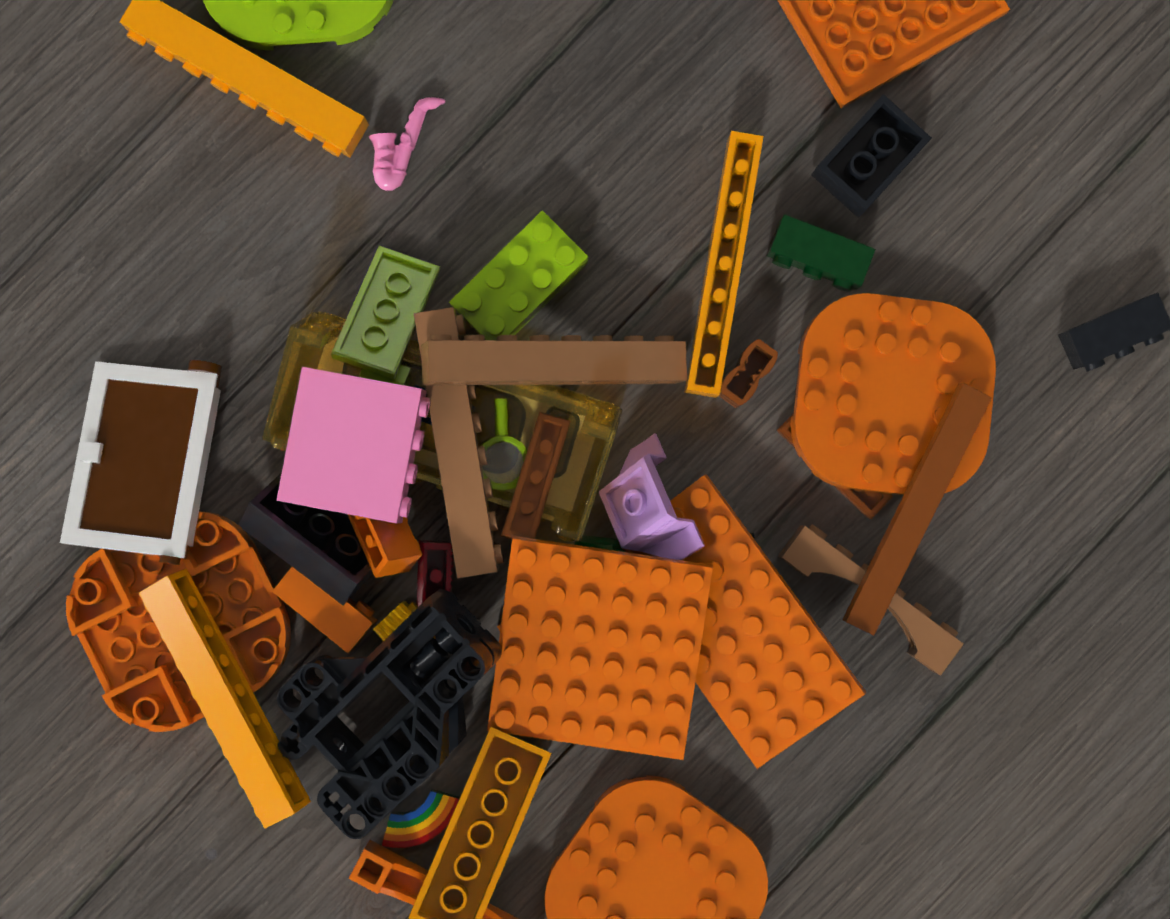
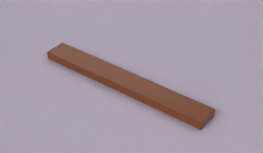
M965 383L958 384L842 619L843 621L873 636L875 635L992 397Z

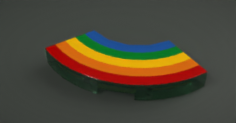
M431 789L426 801L418 808L407 812H391L382 846L407 848L433 839L449 825L460 796Z

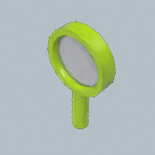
M495 398V436L490 437L480 445L485 446L488 465H483L482 469L484 479L490 478L493 489L505 491L517 486L527 449L522 442L512 436H508L507 398Z

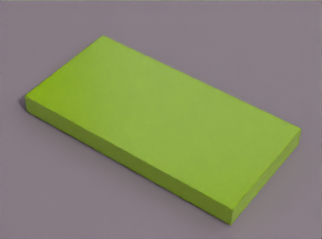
M379 246L331 352L332 358L395 379L416 329L414 313L423 312L440 272V266Z

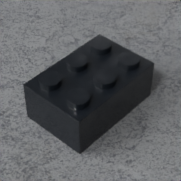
M883 94L821 161L811 176L859 218L932 137Z

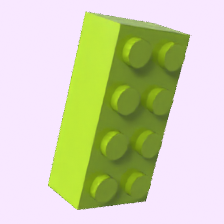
M542 210L449 303L459 315L463 314L464 320L479 335L485 336V340L497 341V336L516 335L588 264V256Z

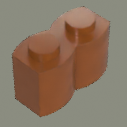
M760 339L752 342L739 356L736 368L723 378L719 397L734 408L746 403L754 395L759 379L767 375L774 367L778 352Z

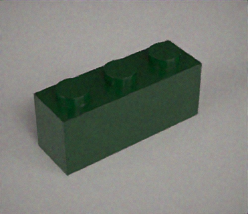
M784 214L779 221L766 256L772 258V263L785 269H790L791 266L803 270L802 274L808 278L821 280L822 277L833 281L832 286L851 292V289L857 290L862 286L876 249Z

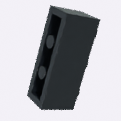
M1157 292L1058 334L1073 370L1085 367L1086 372L1105 365L1104 358L1114 354L1115 358L1118 359L1135 352L1133 346L1138 343L1144 342L1145 346L1165 339L1163 333L1170 330V318Z

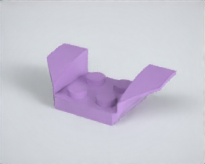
M654 433L630 450L619 476L601 489L599 494L621 548L645 552L663 558L683 560L704 547L705 544L693 519L677 518L655 467L667 457L657 434Z

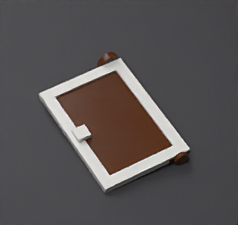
M190 360L188 371L95 361L60 543L160 556L159 562L172 565H180L181 559H188L189 548L193 547L220 398L221 390L218 388L222 366L207 361Z

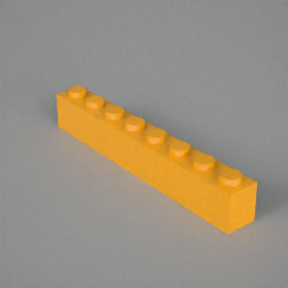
M132 0L119 21L128 31L126 36L137 44L144 46L146 42L156 47L154 52L169 62H172L174 58L184 63L182 68L198 78H200L201 74L212 79L210 84L226 94L229 90L240 95L238 100L254 110L257 105L268 111L266 116L280 125H283L285 121L296 127L294 129L295 133L308 141H311L313 137L324 143L322 145L323 149L337 157L342 153L350 158L369 126L363 115L160 0Z
M731 131L727 140L684 393L714 398L720 395L764 136Z
M184 569L168 575L139 592L145 609L150 613L162 640L166 643L175 660L176 667L182 673L191 690L192 697L197 701L209 728L213 731L222 748L223 755L229 761L238 778L239 785L244 789L264 829L297 813L309 804L311 800L289 759L280 753L278 749L279 740L188 570Z

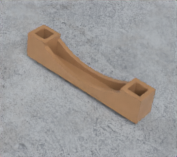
M813 524L809 528L800 525L778 555L780 559L803 576L809 577L812 572L827 573L842 577L858 586L868 568V565L865 563L860 567L853 562L851 558L854 555L840 544H837L834 548L826 542L825 539L828 535ZM897 588L888 610L895 617L908 639L910 649L907 653L929 670L941 676L964 645L956 638L959 633L944 622L940 625L936 624L930 619L932 613L917 602L912 606L903 599L906 593Z

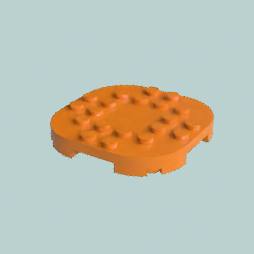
M870 293L843 297L831 303L813 318L805 329L799 344L798 354H800L794 414L791 417L790 423L791 436L796 452L812 470L811 472L824 482L839 488L904 495L958 384L965 383L992 397L945 493L953 491L966 483L982 464L990 437L996 360L991 341L982 326L965 311L946 303Z
M199 511L193 547L189 548L188 559H181L180 565L159 562L160 556L100 549L89 556L73 576L75 580L70 595H67L66 616L72 636H78L105 691V694L101 695L105 703L120 719L130 725L135 724L153 732H167L184 728L205 717L197 701L192 697L189 686L182 673L176 667L173 656L166 643L162 640L158 628L150 613L145 609L144 602L139 595V592L168 575L184 569L188 570L253 693L264 687L276 676L288 655L291 641V626L288 612L283 601L272 592L275 585L256 546L239 525L224 516L211 512Z
M646 775V777L622 780L608 788L596 800L593 809L560 856L556 857L550 868L545 888V911L547 919H759L767 900L768 876L765 863L756 844L740 826H736L685 790V787L664 777Z

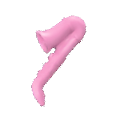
M435 97L420 99L408 116L409 121L405 125L406 131L400 136L399 145H395L396 133H378L369 136L375 150L372 172L376 184L381 189L393 191L401 186L407 175L406 170L411 153L415 149L426 112L444 104L445 99Z

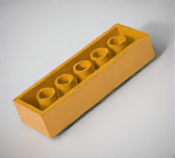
M490 727L408 917L409 919L483 918L552 753Z

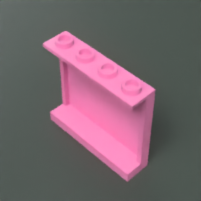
M302 367L276 501L392 523H402L403 517L409 516L412 499L407 497L409 484H414L417 477L418 465L413 464L415 452L416 450H421L424 440V431H420L422 417L427 418L429 413L430 398L426 397L427 391L410 386Z

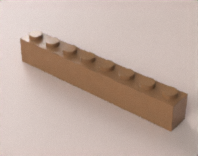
M454 307L414 313L420 355L421 345L431 340L432 335L446 334L451 335V340H461L460 335L466 334L463 314L457 315ZM426 385L427 397L430 398L429 409L457 579L498 572V564L504 563L501 544H495L493 531H498L496 512L489 511L488 498H493L490 478L484 479L482 466L488 465L485 446L478 445L477 433L482 432L479 412L473 413L471 400L477 399L475 385Z
M440 334L432 335L431 340L421 345L422 385L677 384L687 381L686 341H674V336L654 337V341H644L643 336L636 335L625 336L624 341H613L612 336L601 335L594 336L593 341H581V336L567 335L562 336L561 341H550L548 335H533L529 337V341H517V335L497 336V341L485 340L484 335H466L464 340H451V335Z

